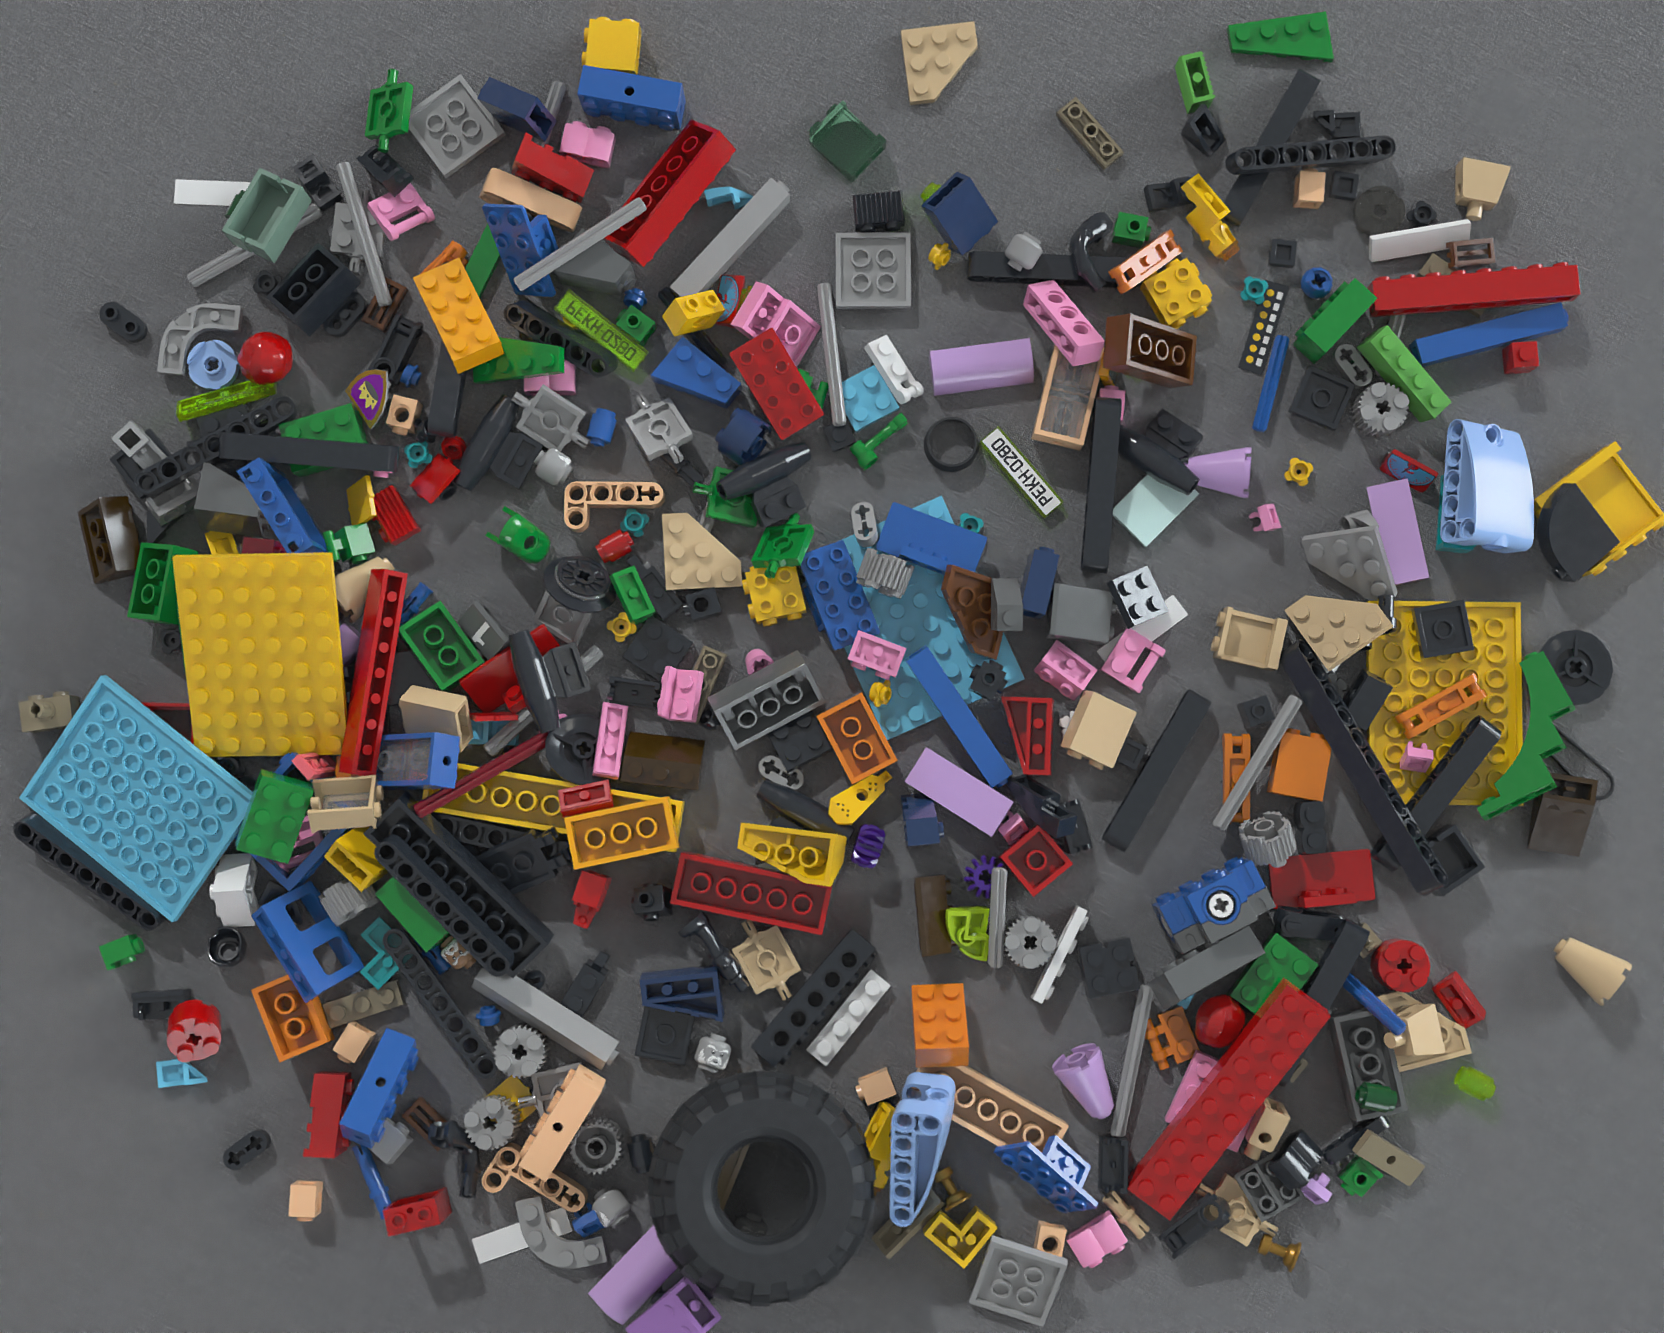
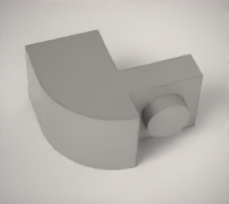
M129 421L111 437L143 469L167 457L153 440L132 421Z

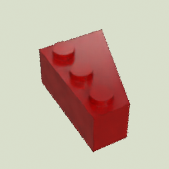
M526 132L515 157L511 172L516 177L527 182L532 181L539 184V187L545 190L555 191L561 194L563 198L576 203L577 201L581 203L594 170L568 155L563 157L552 152L554 147L545 144L543 148L531 141L533 136Z
M1001 696L1023 774L1051 776L1053 698Z
M319 1071L314 1074L310 1107L313 1108L312 1124L307 1123L306 1132L311 1133L309 1149H304L303 1157L335 1158L345 1152L347 1147H350L351 1140L343 1138L340 1122L350 1103V1095L354 1093L355 1081L351 1079V1072Z

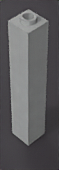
M770 178L670 286L674 295L679 298L708 291L790 202L789 188L780 180L776 182Z
M483 967L475 977L472 985L473 989L535 1029H538L599 1070H602L606 1063L611 1066L619 1052L615 1049L619 1041L518 976L512 978L506 973L503 976L496 977Z

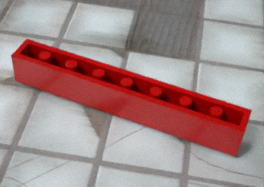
M1567 262L1556 263L1552 267H1543L1542 264L1528 266L1527 269H1517L1516 266L1502 268L1501 271H1492L1490 268L1477 270L1476 273H1466L1465 270L1451 272L1450 275H1441L1439 272L1426 274L1425 277H1415L1413 274L1401 276L1400 279H1390L1388 276L1375 278L1367 288L1377 297L1376 301L1369 307L1370 317L1572 302L1581 294L1578 265H1568Z
M371 569L338 772L362 776L376 775L408 573L388 569Z

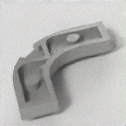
M206 303L186 309L187 312L175 321L172 320L165 330L160 345L157 373L185 377L187 356L192 341L206 331L217 330L241 333L244 308L237 305Z
M542 1194L515 1201L522 1235L532 1252L546 1263L560 1268L575 1269L608 1261L603 1234L567 1240L558 1236L550 1228Z

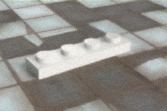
M1075 905L1056 944L1055 953L1051 954L1052 958H1049V962L1046 964L1031 995L1033 1000L1042 1004L1044 999H1050L1055 988L1052 986V983L1056 976H1061L1066 966L1063 960L1067 953L1071 954L1077 944V940L1074 938L1078 930L1083 931L1088 922L1087 910Z
M870 969L806 1050L827 1066L891 985Z

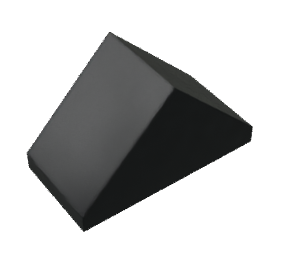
M1202 104L1187 120L1180 133L1209 158L1226 140L1205 104Z

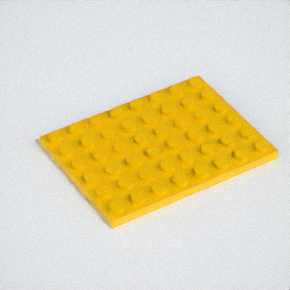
M333 553L175 555L172 557L194 745L208 757L285 756L287 753L291 754L292 752H297L298 754L341 755L348 714Z
M1366 601V603L1378 605V601ZM1394 601V618L1397 619V630L1379 636L1372 641V649L1366 650V670L1386 680V683L1393 687L1367 729V742L1403 802L1407 804L1472 719L1480 715L1502 731L1501 737L1449 805H1482L1481 802L1489 797H1500L1494 783L1513 764L1523 745L1522 668L1519 664L1521 662V602H1465L1474 650L1421 659L1411 609L1446 603V601ZM1473 673L1476 674L1479 679L1477 683L1481 689L1484 688L1487 693L1486 697L1410 739L1406 738L1403 733L1405 729L1401 723L1398 724L1396 721V715L1455 684L1466 676ZM1463 688L1467 697L1470 696L1471 692L1469 688ZM1416 715L1410 718L1414 726L1420 724ZM1409 741L1413 742L1414 748H1420L1422 743H1426L1427 750H1433L1434 759L1426 773L1400 769V759Z

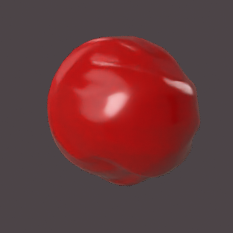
M259 332L249 337L243 343L237 361L241 372L249 381L257 385L273 384L283 380L292 369V348L290 343L278 334Z
M1226 994L1216 995L1204 1001L1196 1015L1195 1035L1198 1041L1216 1048H1222L1233 1043L1243 1030L1246 1018L1243 1008L1235 999Z

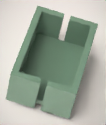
M259 168L223 227L222 232L232 244L251 253L253 251L256 255L275 263L312 200L302 186L284 178L281 180L279 176Z

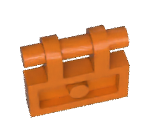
M1177 1006L1157 1014L1160 1025L1154 1026L1151 1018H1148L1145 1040L1148 1039L1153 1051L1151 1056L1154 1062L1157 1061L1160 1070L1169 1068L1166 1059L1168 1056L1173 1055L1175 1063L1179 1064L1192 1059L1195 1051L1199 1050L1182 1006ZM1164 1033L1169 1045L1165 1048H1162L1158 1035Z

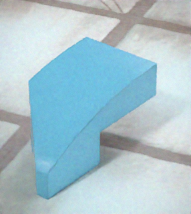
M732 187L704 190L708 207L732 201L734 209L744 207L753 197L746 192Z
M178 1059L156 1062L158 1088L208 1082L207 1077L189 1062L184 1063Z

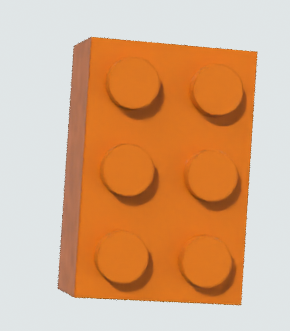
M862 692L816 716L852 785L898 761Z
M288 975L251 990L279 1063L335 1039L332 1029L329 1028L319 996L305 1003Z
M963 983L912 985V1018L916 1068L968 1066L969 1042Z

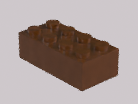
M1131 313L1107 317L1103 368L1167 388L1192 386L1197 336Z

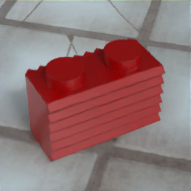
M390 485L374 495L376 516L372 520L379 522L381 529L378 531L385 543L390 541L392 545L396 546L421 531L396 487Z

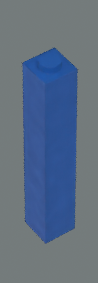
M1559 302L1414 340L1409 345L1411 354L1421 366L1426 367L1508 346L1513 342H1523L1558 333L1568 327V313L1566 309H1563L1562 303Z
M924 645L905 658L904 661L991 788L994 786L999 788L1006 784L1009 776L1013 774L929 648Z

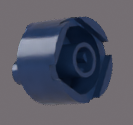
M736 408L730 416V423L726 429L722 428L715 437V441L718 442L717 450L740 466L761 454L768 442L764 437L766 433L771 434L772 427L746 409L740 410Z

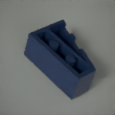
M923 793L901 795L906 846L940 843L939 838L944 837L943 822H938L933 799Z
M714 965L641 974L640 988L643 1006L671 1012L678 1011L695 1017L702 1016L723 1022L724 1008L720 974Z

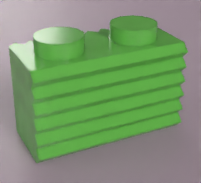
M1201 51L1180 56L1175 65L1187 114L1195 113L1202 104H1205L1209 109L1215 97L1213 94L1214 90H1212L1213 86L1210 85L1212 81L1209 80L1208 67L1205 66L1204 53Z

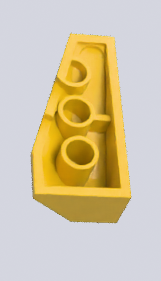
M741 822L737 848L804 883L831 887L844 862L847 837L831 833Z

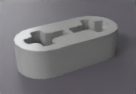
M1343 344L1333 352L1332 361L1346 381L1356 384L1354 388H1364L1371 382V369L1352 345ZM1348 352L1350 354L1348 361L1346 359L1342 361L1339 358L1342 353ZM1363 372L1365 375L1363 381L1361 379L1356 381L1354 377L1357 373Z
M857 503L851 510L854 534L860 546L871 547L879 539L876 515L870 503ZM866 512V513H865L866 519H865V520H862V519H861V516H862L861 513ZM865 529H868V530H869V536H867V537H864V536H865V533H864V530H865Z
M765 756L760 760L758 765L759 771L765 778L795 790L803 785L804 777L800 770L795 769L787 773L781 760L775 756ZM774 760V766L781 771L779 774L773 771L766 774V768L763 764ZM783 772L789 775L796 772L797 779L800 780L799 783H793L792 786H788V780L782 777Z

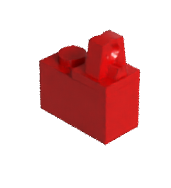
M589 869L582 870L572 898L576 905L574 925L586 929L589 928L596 913L602 909L612 877Z

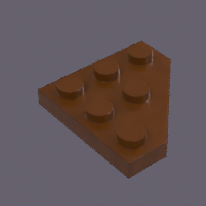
M947 565L941 591L970 653L997 660L1004 631L991 630V578L955 565Z

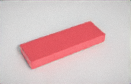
M317 753L299 754L291 760L307 780L335 776L336 762L329 755H318Z

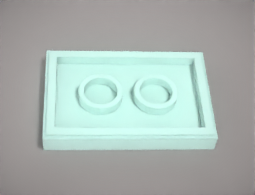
M1146 475L1113 508V517L1144 547H1147L1199 493L1194 489L1187 496Z

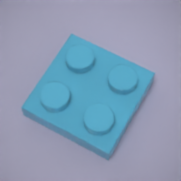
M875 365L842 382L845 414L855 433L896 412L900 408Z

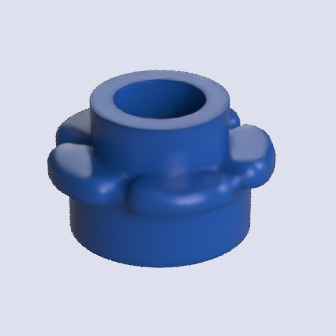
M632 288L624 292L625 298L623 302L627 307L633 305L638 310H641L643 305L647 304L645 293L642 290Z
M408 364L404 369L400 382L406 384L407 388L418 384L422 375L419 372V366Z
M494 1005L484 1006L476 1014V1019H479L480 1026L495 1025L500 1022L501 1011L496 1009Z

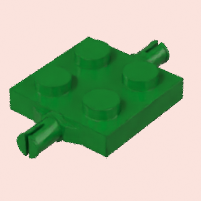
M388 69L387 82L383 86L370 90L364 137L370 140L379 139L378 151L382 153L389 152L391 137L408 133L414 86L408 82L397 84L399 72L396 69Z
M716 466L709 485L694 483L693 493L707 495L708 504L705 517L751 528L756 527L757 518L751 506L752 494L724 501L717 492L716 483L733 470Z
M797 513L791 514L788 522L783 525L766 527L751 562L754 568H767L765 571L767 578H771V576L774 578L780 567L800 566L815 531L812 524L799 525L800 516Z

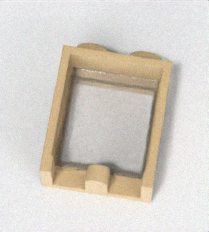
M376 775L313 780L315 797H311L312 810H308L307 813L312 833L318 830L370 826L376 829L377 818H381L382 815L381 803L379 801H383L384 798L383 786L378 785Z

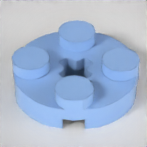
M220 340L198 343L190 351L187 358L190 378L206 390L223 391L235 381L240 369L236 352L228 344ZM218 359L219 367L216 370L209 371L210 366L208 362L210 360L215 362Z

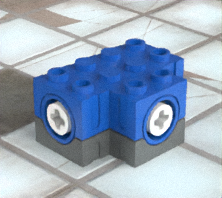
M1242 857L1232 858L1223 863L1225 868L1221 870L1211 869L1201 875L1202 879L1198 882L1190 880L1178 886L1180 891L1176 893L1166 892L1155 898L1157 903L1151 906L1176 952L1185 954L1206 942L1212 944L1257 921V916L1276 907L1267 888H1264L1266 886L1252 860L1243 859Z

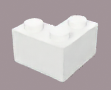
M249 853L222 855L219 865L215 867L214 884L210 885V898L216 903V915L221 918L224 927L255 926V921L251 915L259 909L253 890L258 870L254 857Z

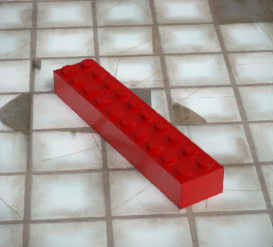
M1283 978L1128 1176L1127 1189L1168 1220H1171L1331 1016L1327 1009Z

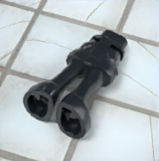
M705 912L699 914L678 931L682 938L696 935L703 940L712 956V964L716 967L719 974L730 982L729 986L734 984L740 993L749 986L743 977L745 972L739 960L728 948L722 946Z

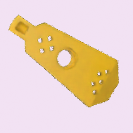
M885 770L879 776L870 775L830 799L828 815L838 825H852L885 791L884 784L893 777ZM857 793H862L865 796V800H858Z

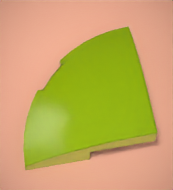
M964 906L946 909V927L951 940L959 946V950L965 955L976 960L987 961L989 935L986 934L990 909L986 906Z

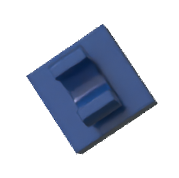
M590 1203L586 1204L588 1213L582 1216L580 1211L574 1212L576 1219L572 1221L574 1230L583 1238L604 1228L597 1213L592 1210Z

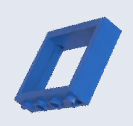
M261 458L255 459L237 471L287 553H292L289 546L293 543H296L300 548L294 553L328 552L322 533L285 473Z
M292 752L283 756L279 761L280 766L274 773L287 776L295 767L291 760L299 754ZM353 801L334 803L339 808L358 807ZM353 828L332 829L291 875L277 865L274 860L254 854L251 855L290 892L308 880L326 860L324 856L334 842Z

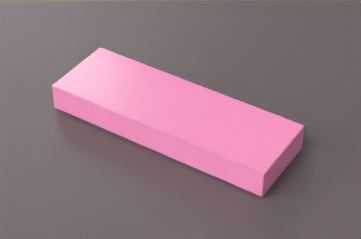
M603 702L592 776L616 780L619 778L628 706L609 702Z

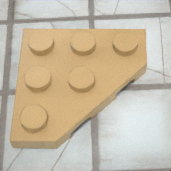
M974 21L901 30L910 105L935 102L947 84L960 71L966 60L976 51L977 37Z
M688 513L662 514L666 591L709 589L713 587H742L741 561Z
M1305 595L1285 609L1287 615L1328 671H1331L1393 627L1380 607L1374 603Z
M1392 991L1376 995L1395 1014L1402 1012L1412 1005L1422 1004L1404 992ZM1437 1012L1445 1053L1415 1056H1397L1395 1054L1399 1072L1471 1054L1465 1028Z

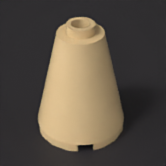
M376 557L335 575L337 606L345 617L351 615V623L356 622L364 613L371 569L395 570L387 558L381 559Z
M1571 937L1567 940L1562 938L1553 950L1557 953L1555 959L1600 1006L1604 1005L1602 998L1604 997L1609 1000L1626 977L1622 975L1625 968L1628 971L1632 968V964L1628 961Z

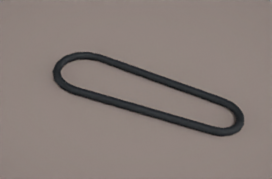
M1555 726L1563 738L1607 774L1611 782L1610 790L1604 796H1596V800H1603L1609 797L1615 787L1612 774ZM1554 754L1551 755L1552 759L1567 775L1574 776Z

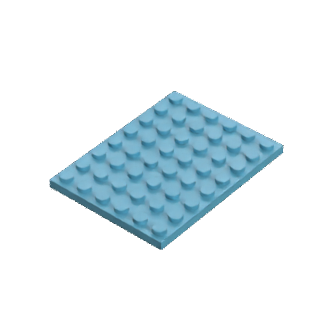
M942 496L912 508L954 524ZM885 521L877 524L879 537ZM865 529V530H864V533H865V536H864V537H867V536H869V530H868V529ZM855 534L842 540L845 542L855 570L858 573L867 548L876 550L877 543L871 547H862L858 544ZM877 550V554H886ZM907 561V565H913L915 568L905 594L902 595L901 599L883 595L878 592L879 589L862 586L880 630V633L875 637L907 648L896 678L890 676L889 681L891 683L892 695L887 705L881 704L880 707H875L874 702L869 698L872 684L874 682L884 683L886 679L876 676V670L867 667L865 671L853 667L872 712L887 740L942 716L904 661L905 658L924 645L934 655L966 705L982 699L981 696L968 690L973 681L969 676L976 664L981 666L983 661L989 663L990 660H993L1002 665V671L1007 673L1004 677L1008 681L1005 688L1025 679L1004 632L997 660L970 653L941 591L944 575ZM853 644L844 647L847 656H849ZM986 675L985 681L992 683V678Z
M101 675L19 798L168 920L176 922L239 832L253 792L107 675Z

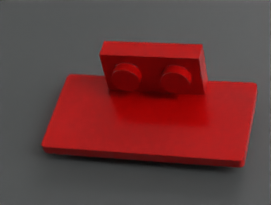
M769 328L730 352V357L740 371L743 380L781 440L786 439L824 415V412L773 328Z
M544 624L530 632L542 657L550 649L560 646ZM510 646L459 680L460 685L482 712H491L503 703H506L508 709L514 714L526 707L513 668Z
M1358 849L1288 856V859H1286L1287 863L1279 868L1268 864L1271 897L1276 905L1274 909H1277V906L1310 908L1374 900L1375 889L1370 850Z

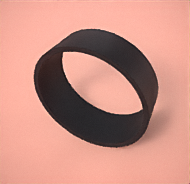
M947 417L937 421L929 428L924 438V452L927 459L934 467L945 472H958L967 468L974 461L978 453L979 443L975 430L967 421L961 418ZM949 420L958 421L965 424L973 432L975 439L974 449L965 461L958 464H947L938 460L932 453L929 443L930 435L935 426L941 422Z

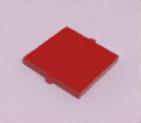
M438 453L410 486L417 492L419 498H424L432 504L460 470L453 465V461L450 458L446 459Z
M511 712L470 713V719L474 721L518 720V715Z

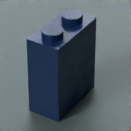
M491 77L488 78L477 97L499 123L522 133L527 132L543 142L547 140L557 122L536 96Z
M956 172L921 205L944 241L949 244L948 247L962 256L974 247V244L992 230V227L998 223L997 218L971 178L960 172Z
M1039 547V550L1034 549L1028 555L1020 588L1023 616L1039 620L1046 614L1060 555L1054 554V550L1051 548Z

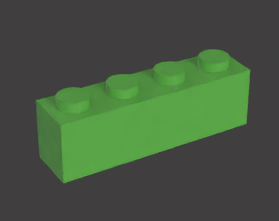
M1388 325L1374 330L1357 346L1359 351L1386 383H1390V386L1395 385L1396 389L1399 387V392L1403 391L1407 395L1409 410L1420 423L1436 418L1451 403V400Z

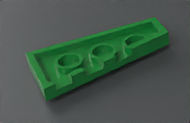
M1326 11L1232 24L1227 27L1230 53L1260 56L1270 54L1280 58L1290 56L1300 57V60L1311 61V59H1320L1323 62L1330 63L1334 60Z
M499 337L504 354L473 367V382L485 384L563 374L564 348Z

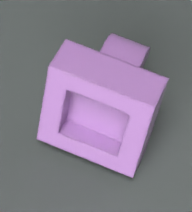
M1322 1172L1319 1176L1315 1174L1304 1187L1300 1188L1305 1197L1316 1205L1328 1202L1332 1195L1325 1188L1330 1178Z

